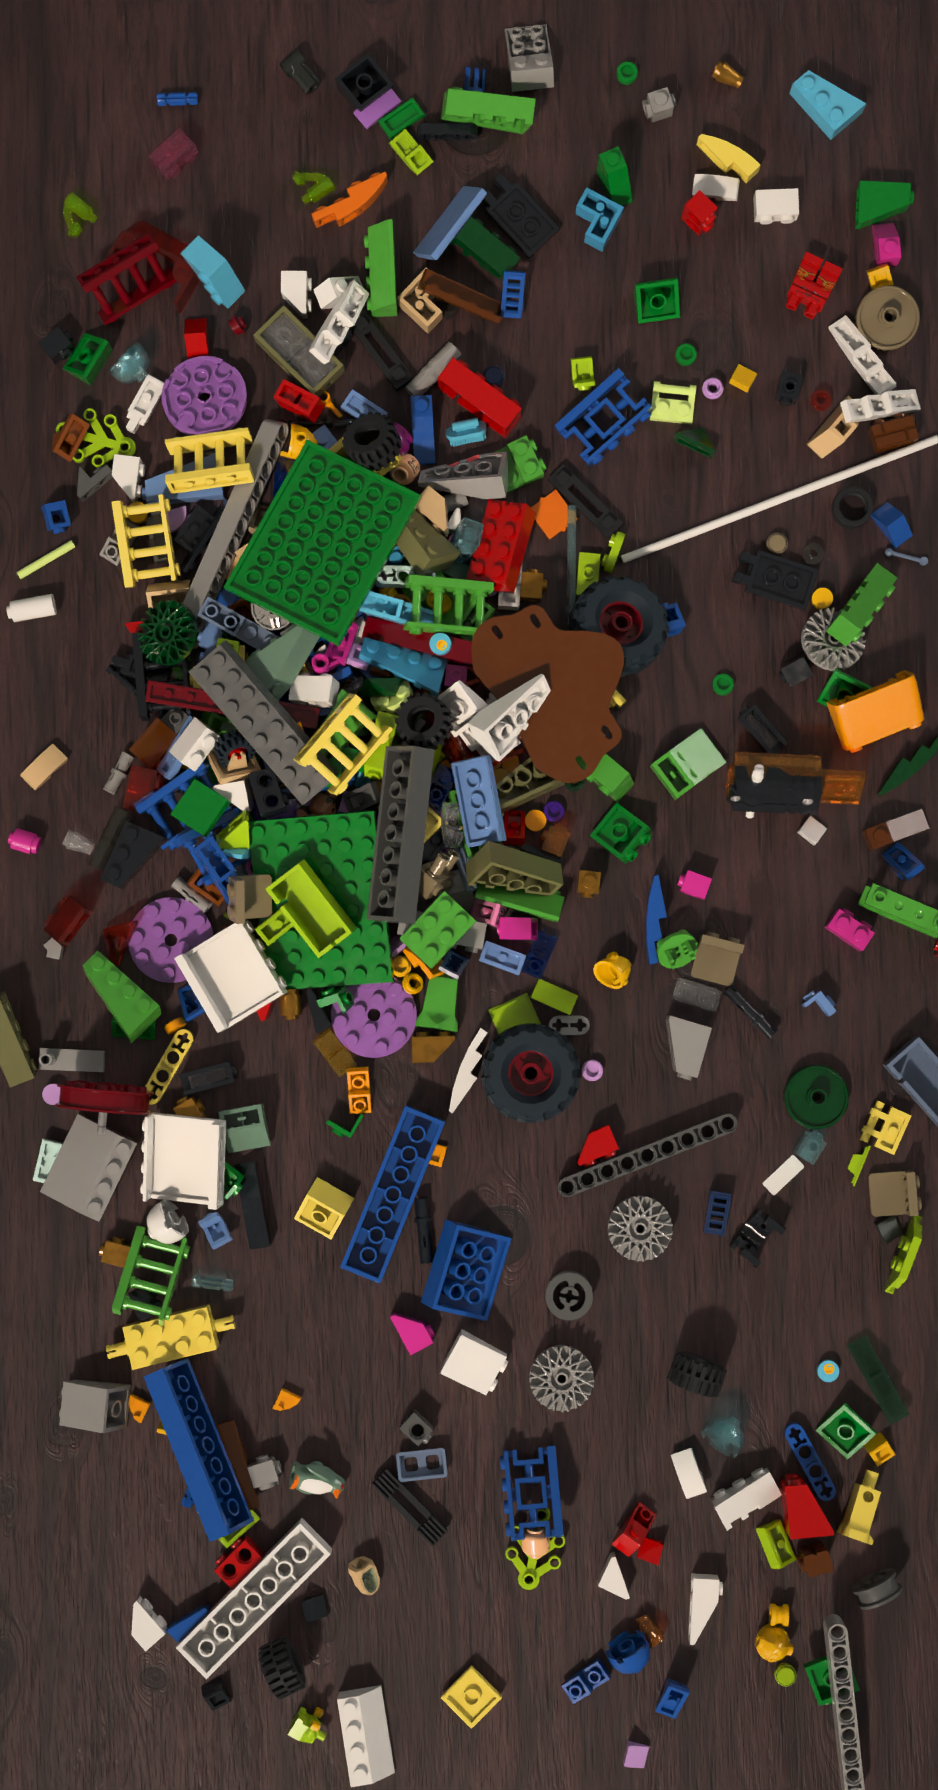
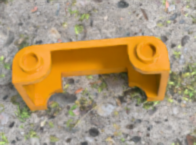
M904 670L895 674L897 679L889 678L888 682L853 696L847 695L845 699L838 701L837 698L826 702L844 750H850L851 753L858 752L866 744L908 727L914 729L922 725L921 722L925 718L914 673Z

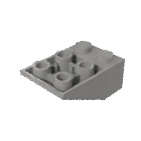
M547 25L506 28L505 37L512 92L554 87L553 62Z

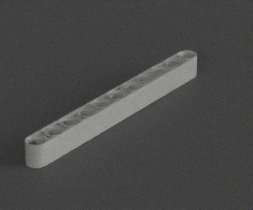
M268 418L262 422L245 463H250L254 473V482L234 486L183 604L194 614L197 622V632L202 631L207 622L197 614L207 596L215 601L236 555L235 551L238 550L288 436L289 429L287 423Z

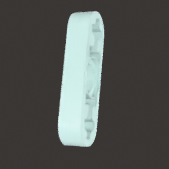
M384 565L381 572L384 573V576H392L393 572H395L394 581L393 577H387L385 581H383L382 577H378L375 584L382 588H405V582L400 580L399 573L418 574L414 573L415 570L412 566ZM433 572L426 574V576L436 577V574Z

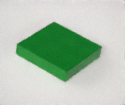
M194 779L171 815L207 838L230 804V801Z

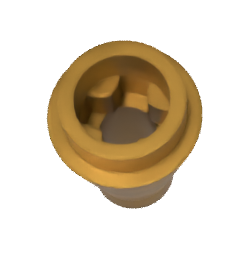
M721 61L717 63L711 77L715 78L716 82L727 84L737 89L744 79L727 62L723 63Z

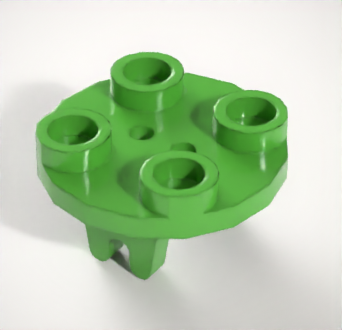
M679 930L657 942V958L661 965L666 968L676 969L683 967L691 962V960L696 959L698 943L687 930Z

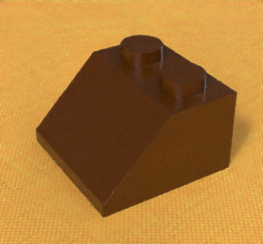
M156 718L131 746L129 751L152 770H155L177 734L159 718Z

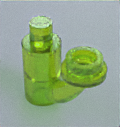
M296 170L295 174L292 175L298 187L304 186V181L317 182L306 190L307 194L301 197L305 205L310 201L315 203L335 190V186L330 178L320 173L299 174Z
M70 193L66 197L63 213L69 229L67 234L70 237L77 238L82 228L79 223H74L72 212L84 221L88 219L91 223L96 221L97 216L92 213L93 208L74 193Z

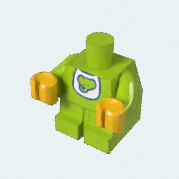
M300 1707L290 1724L288 1735L298 1741L311 1744L316 1738L324 1741L327 1733L320 1730L321 1722L318 1720V1718L322 1717L324 1710L316 1707L311 1715L306 1712L305 1708Z

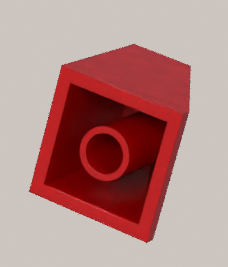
M797 1473L785 1474L784 1478H780L784 1526L790 1540L833 1536L834 1530L802 1476H798Z

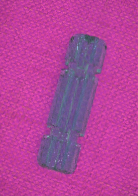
M193 1275L191 1286L197 1288L203 1286L205 1289H223V1291L231 1292L234 1287V1281L231 1279L222 1280V1278L208 1276L203 1278L201 1275Z

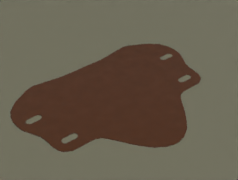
M537 605L528 606L512 615L492 617L477 628L473 635L471 646L473 670L497 700L539 674L545 676L551 689L539 710L530 716L527 721L529 725L526 730L522 729L519 734L534 766L553 779L565 783H576L589 777L595 771L602 757L614 748L622 738L621 729L609 709L611 698L618 685L624 666V652L621 644L615 638L604 633L560 630L554 626L545 610ZM532 614H535L540 621L541 626L539 628H536L530 620ZM494 625L502 632V639H498L493 633L492 627ZM602 726L608 727L612 733L611 739L606 738L601 730ZM577 756L583 758L587 765L586 769L580 768L576 762Z

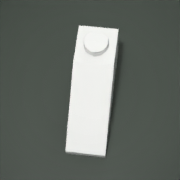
M691 1573L688 1632L690 1645H695L718 1604L719 1595L723 1594V1582H719L718 1575Z

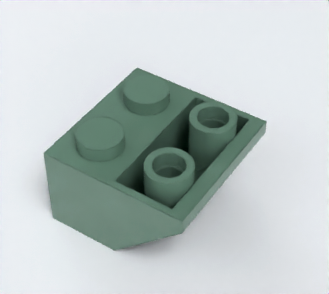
M263 1103L218 1112L220 1120H226L225 1144L228 1153L271 1145Z

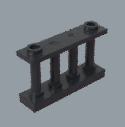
M132 633L139 718L142 721H151L150 714H153L154 711L181 709L182 707L145 702L148 686L147 672L153 669L182 666L183 679L158 682L191 687L188 656L181 662L169 666L145 659V654L142 653V648L139 647L143 645L138 640L140 635ZM186 708L188 716H193V709Z

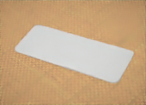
M792 1155L763 1182V1185L772 1195H776L804 1168V1165Z

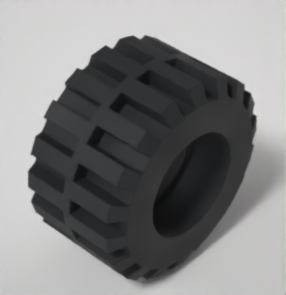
M368 412L367 415L362 414L359 415L358 419H353L351 421L352 424L346 427L347 431L343 433L344 439L342 444L352 462L371 471H380L382 467L387 468L390 462L393 463L396 460L395 456H399V449L402 448L401 437L386 415H381L379 412L375 414Z
M416 693L415 698L409 696L406 703L402 701L400 704L401 710L397 709L396 711L399 717L395 718V723L398 725L396 730L400 734L399 736L409 746L432 748L433 750L438 749V744L443 746L445 744L444 739L450 738L449 731H453L454 727L451 724L454 721L450 715L449 708L435 695L431 696L429 693H424L423 696L420 693ZM425 712L434 713L435 718L432 727L425 732H415L414 724L417 717Z
M676 1352L667 1379L674 1385L706 1397H719L727 1370L709 1359L687 1352Z
M285 1636L259 1647L258 1658L263 1675L269 1688L278 1699H283L305 1688L306 1680L302 1664L292 1643Z

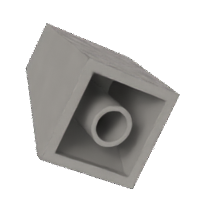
M667 1015L666 1026L673 1071L678 1072L677 1077L691 1081L692 1077L698 1078L712 1028Z
M77 1379L64 1381L61 1390L62 1403L59 1412V1425L98 1433H107L127 1428L131 1385Z

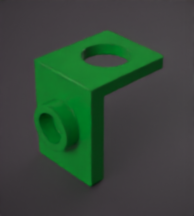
M360 1114L351 1131L330 1119L327 1120L326 1124L333 1128L332 1132L338 1136L343 1137L346 1135L351 1138L364 1114Z

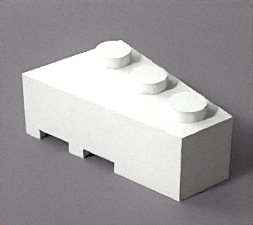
M763 1468L756 1469L751 1473V1477L745 1480L744 1478L736 1480L732 1483V1487L727 1490L722 1488L713 1494L714 1497L710 1498L727 1531L732 1528L730 1523L740 1517L742 1520H745L749 1517V1512L757 1508L762 1509L782 1495L768 1468L764 1470Z

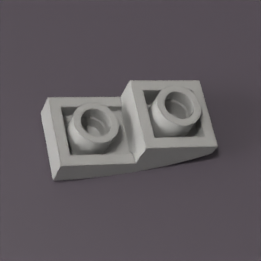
M126 518L127 527H139L138 525H136L135 523L131 522ZM115 528L99 555L118 566L121 559ZM137 536L132 537V539H129L130 547L132 546Z

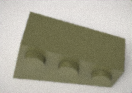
M414 511L397 542V546L418 575H426L449 569L461 553L416 511Z

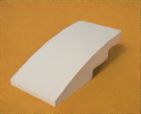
M459 680L438 696V699L449 708L450 715L453 717L454 722H451L454 727L453 731L450 732L454 737L460 735L471 752L476 749L481 756L490 755L474 738L467 724L488 704ZM516 738V740H517L518 742H517V744L515 745V747L518 746V745L521 743V742L518 740V738ZM491 756L493 764L496 760Z

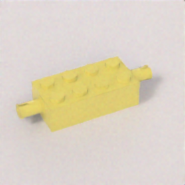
M210 1304L171 1313L169 1321L165 1320L163 1326L159 1325V1316L128 1323L122 1327L125 1337L124 1342L106 1345V1352H109L107 1354L109 1359L127 1354L132 1370L217 1350L219 1347L217 1332L236 1329V1325L233 1322V1315L214 1320Z

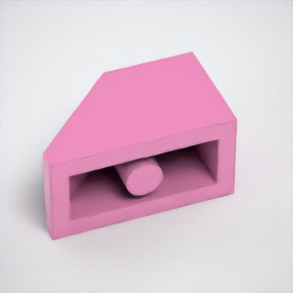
M475 899L470 916L476 922L487 923L489 926L497 927L500 917H506L507 908L497 903Z

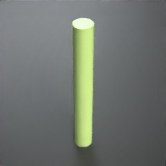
M70 540L16 573L20 579H23L75 548V545Z

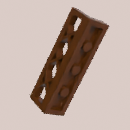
M429 269L424 270L417 288L418 290L489 322L500 323L501 317L497 316L501 302Z

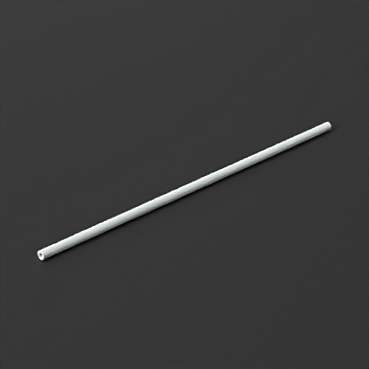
M938 435L621 555L623 564L935 445L938 443Z

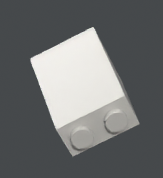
M461 1329L441 1365L440 1373L487 1395L488 1391L492 1392L498 1382L495 1379L499 1371L504 1372L509 1361L506 1360V1353Z

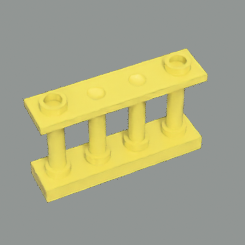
M237 428L234 430L165 439L170 455H174V473L165 475V482L171 494L254 482V473L250 463H245V445L253 444L249 428ZM236 446L237 464L224 466V448ZM215 449L216 467L204 469L203 451ZM195 452V470L183 472L182 454Z
M163 494L158 495L159 502L127 507V505H123L122 501L112 502L125 588L136 587V582H139V579L171 575L172 581H178V576H181L180 565L175 562L168 512H171L170 501ZM161 511L163 524L136 528L127 527L126 518H129V515ZM164 532L166 545L135 550L130 548L129 539H132L134 536ZM161 554L168 555V567L141 571L133 569L132 561H135V558Z
M352 693L345 697L293 758L301 766L312 765L332 784L327 791L334 795L341 794L347 789L350 779L378 746L384 744L389 739V733L393 730L387 725H382L379 728L359 709V703L362 700ZM349 715H354L374 734L367 744L345 726L344 721ZM335 732H340L360 751L353 761L331 742L330 737ZM321 748L328 750L346 767L339 777L334 775L317 759L316 754Z

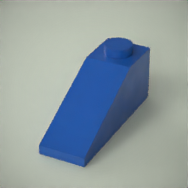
M432 395L410 396L414 457L420 465L436 464Z

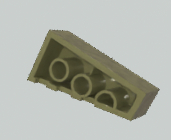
M530 757L496 784L501 813L565 785V782L557 781L539 771L534 766Z
M488 841L465 864L467 884L470 886L481 883L485 884L486 888L494 889L495 885L504 886L509 891L525 889V893L552 896L564 885L560 863Z
M3 991L0 992V1066L11 1088L35 1078L38 1068L35 1060L30 1058L28 1044L22 1037L19 1023L15 1019L7 995Z

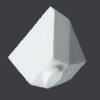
M539 674L483 708L467 723L474 738L496 761L500 762L515 747L518 742L516 738L522 729L526 730L528 727L527 721L530 716L539 710L550 693L551 689L545 676Z

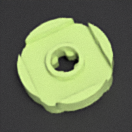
M402 678L403 681L396 696L370 697L374 709L377 712L386 711L389 714L395 713L397 709L401 710L400 704L402 701L406 703L408 701L407 697L410 694L411 696L413 695V689L408 680Z

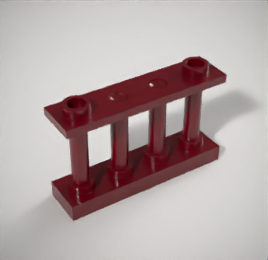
M149 232L76 277L86 293L92 291L102 307L97 313L105 325L116 321L118 317L162 290L170 288L172 284L177 282L169 268L163 271L154 254L159 247ZM145 257L157 275L145 282L136 266V263ZM127 268L139 286L127 293L117 276ZM109 279L120 296L118 300L109 304L99 285Z

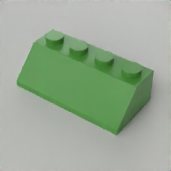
M388 219L368 227V235H364L365 248H369V255L365 256V267L370 269V276H366V289H370L371 297L367 298V310H371L372 317L398 316L393 220Z
M479 883L475 899L497 903L507 909L553 922L559 921L565 897L560 896V891H556L552 896L525 893V889L509 891L506 890V887L495 885L494 889L486 888L485 884Z

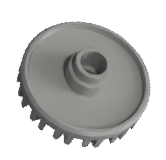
M827 608L825 611L821 609L808 619L802 629L801 643L805 654L815 665L829 671H834L835 669L842 671L854 665L863 654L862 651L865 648L866 640H863L865 632H863L856 643L851 641L846 647L826 632L841 612V610L835 612V608L831 610Z
M633 1196L621 1201L613 1209L608 1221V1236L613 1247L623 1257L637 1262H644L645 1260H652L654 1257H658L668 1247L672 1239L673 1224L668 1211L661 1203L650 1197ZM643 1225V1232H637L636 1227Z
M566 1345L552 1346L542 1351L532 1363L529 1374L530 1387L536 1400L541 1405L546 1406L547 1409L568 1412L571 1409H577L578 1406L583 1405L585 1400H588V1396L591 1395L592 1388L594 1387V1372L588 1358L581 1351ZM564 1375L566 1377V1380L564 1382H559L558 1376Z

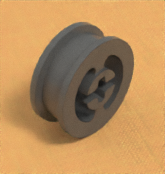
M566 1270L557 1273L550 1279L546 1287L545 1299L549 1310L556 1317L563 1320H576L589 1311L593 1302V1291L590 1282L584 1275L576 1271ZM563 1281L568 1282L567 1285L561 1288L560 1293L566 1294L568 1290H571L572 1295L579 1296V1292L574 1284L579 1283L583 1287L585 1299L581 1306L571 1309L570 1307L578 1302V1298L571 1297L570 1300H566L565 1295H560V1301L564 1304L563 1307H559L555 1303L553 1292L559 1283Z
M886 1568L875 1571L861 1578L852 1586V1593L858 1595L860 1600L858 1603L860 1609L869 1610L880 1607L894 1600L903 1592L902 1584L897 1583L895 1579V1569Z

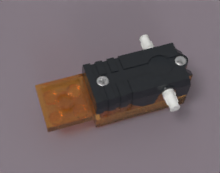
M735 752L733 764L728 768L727 781H725L726 800L731 804L733 811L746 812L747 818H753L755 812H789V814H796L797 812L800 814L810 813V815H817L820 803L859 804L865 782V772L855 770H822L821 756Z

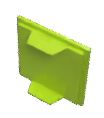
M527 993L488 1010L498 1034L520 1024H541Z
M871 1146L865 1148L863 1155L853 1154L848 1169L854 1174L851 1182L854 1187Z

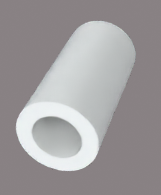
M53 594L10 601V606L6 607L8 618H12L14 622L57 614Z

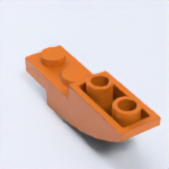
M377 172L363 182L356 181L349 186L350 188H347L348 198L341 197L328 207L321 206L312 213V219L316 228L336 220L340 227L362 214L383 192L388 183L386 172L381 174Z

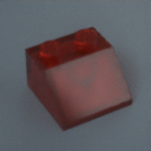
M131 765L122 808L133 812L138 804L161 789L165 782L162 774L157 770Z
M70 895L67 898H62L57 906L59 910L55 915L51 914L44 923L46 925L44 931L60 945L67 946L93 912Z

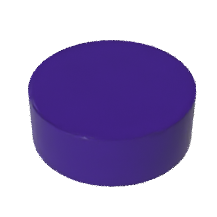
M550 801L544 806L543 813L548 821L558 822L563 818L565 809L560 802Z

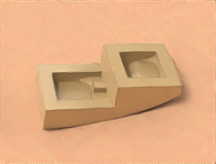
M52 744L20 776L36 791L51 778V775L67 762L68 758Z

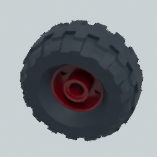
M610 576L592 583L581 593L571 609L568 631H593L615 638L621 644L624 652V666L621 677H625L629 674L635 675L641 672L661 653L669 633V626H667L668 615L666 608L660 604L661 599L655 592L652 593L647 589L648 585L641 581L638 583L634 582L631 577L621 576L616 578Z
M525 1023L506 1029L491 1042L483 1057L481 1080L487 1098L500 1113L515 1121L538 1123L554 1118L570 1105L579 1088L580 1064L575 1049L561 1033L546 1025ZM528 1067L536 1069V1076L529 1079L525 1077V1070Z

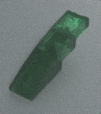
M866 1335L848 1344V1350L890 1426L909 1416V1412Z

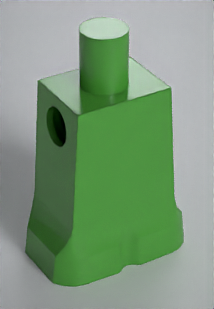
M344 689L340 691L337 697V702L332 711L325 719V721L340 705V703L345 699L349 692H347ZM359 703V709L374 721L377 715L364 704ZM349 715L344 721L345 726L355 735L365 727L354 715ZM335 732L330 737L331 742L340 751L344 750L350 743L340 732ZM325 748L320 749L325 757L329 754V751Z
M446 973L431 980L429 979L423 1010L417 1017L415 1027L458 1033V1023L455 1018L457 979H451V976Z

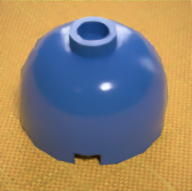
M635 1630L636 1634H630L629 1631L617 1635L609 1642V1650L605 1651L613 1668L623 1674L640 1672L650 1659L649 1643L644 1633L639 1630Z

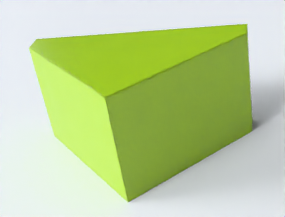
M247 809L241 812L216 835V843L221 849H250L249 811Z

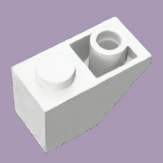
M281 271L282 298L303 319H308V312L312 311V301L308 299V291H312V278H308L307 271Z
M359 276L328 278L316 287L314 293L320 308H334L353 280L363 287Z
M114 454L112 476L131 501L138 502V497H142L143 486L140 485V480L145 475V464H142L143 462L140 457Z
M139 1596L133 1604L131 1635L147 1651L166 1634L168 1627L165 1619L161 1615L157 1616L152 1610V1604L146 1598L142 1599Z

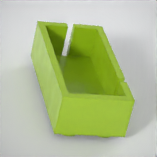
M305 859L265 889L276 904H279L286 898L288 902L280 909L318 958L357 929Z

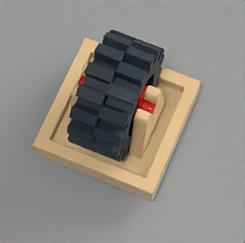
M237 729L236 732L230 730L229 734L223 733V738L219 736L217 738L219 742L215 741V746L207 755V759L220 785L248 779V774L261 770L254 756L256 753L255 749Z

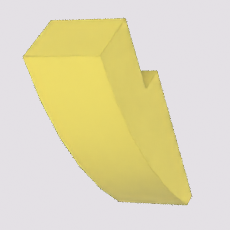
M701 134L698 137L697 146L725 174L732 169L747 183L759 172L761 165L739 147L713 136Z

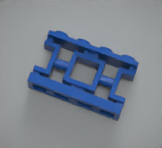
M619 368L554 425L555 429L566 441L575 434L587 449L580 454V457L588 466L591 464L597 465L604 458L603 454L608 449L610 451L614 450L620 444L619 439L624 435L626 437L631 435L636 430L634 426L640 421L644 423L652 415L653 407L645 398L635 404L624 392V389L630 385V381ZM621 382L616 388V391L622 397L619 402L613 405L606 397L599 403L604 396ZM629 405L636 413L643 407L636 416L621 427L626 422V419L620 413L622 409ZM607 406L619 420L603 433L591 418ZM589 411V413L586 416H584V420L591 427H589L583 434H581L575 426H573L569 431H567L576 421H578L585 413ZM595 433H597L603 441H605L609 436H611V438L608 441H606L599 449H597L591 456H589V454L592 451H594V448L588 442V440Z
M555 1446L538 1448L539 1459L519 1461L517 1459V1450H503L504 1456H500L501 1470L505 1469L506 1478H502L503 1492L507 1491L508 1500L504 1501V1512L509 1514L510 1523H505L506 1536H511V1541L525 1540L524 1529L545 1527L546 1538L564 1537ZM543 1455H548L550 1485H546L545 1476L534 1477L533 1465L544 1464ZM509 1458H513L514 1467L525 1466L526 1478L515 1479V1488H511ZM541 1482L543 1503L522 1505L520 1484ZM547 1499H552L553 1530H550L549 1521L538 1522L537 1510L548 1509ZM514 1502H517L518 1511L529 1510V1522L519 1523V1533H515Z

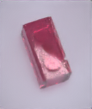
M178 128L149 154L148 158L151 164L168 180L170 177H176L181 172V167L185 163L190 164L197 157L196 153L198 150L193 141Z

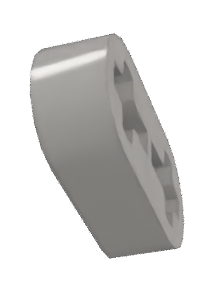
M554 1016L549 1021V1027L555 1030L556 1028L552 1027V1024L556 1023L557 1019H560L561 1023H568V1027L560 1029L559 1033L562 1035H582L590 1027L588 1019L584 1016ZM578 1019H582V1023H586V1027H583L582 1031L579 1032L578 1028L570 1027V1023H577Z

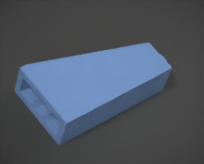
M216 453L203 458L204 469L216 467ZM195 461L183 465V472L195 470ZM174 469L145 480V487H142L143 500H146L148 504L159 502L158 495L161 494L165 495L166 499H169L170 504L225 499L224 487L171 494L165 482V475L173 474Z

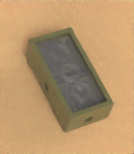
M284 305L253 335L256 343L301 388L318 397L345 372L344 365L334 355H332L328 363L323 364L309 352L315 336Z

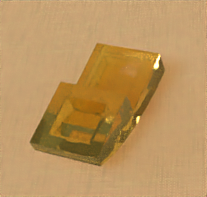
M330 1028L313 1040L314 1045L339 1077L347 1073V1068H353L357 1065Z

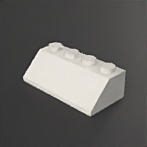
M378 1685L338 1692L337 1703L350 1786L356 1787L373 1784L394 1774L395 1769L382 1686Z

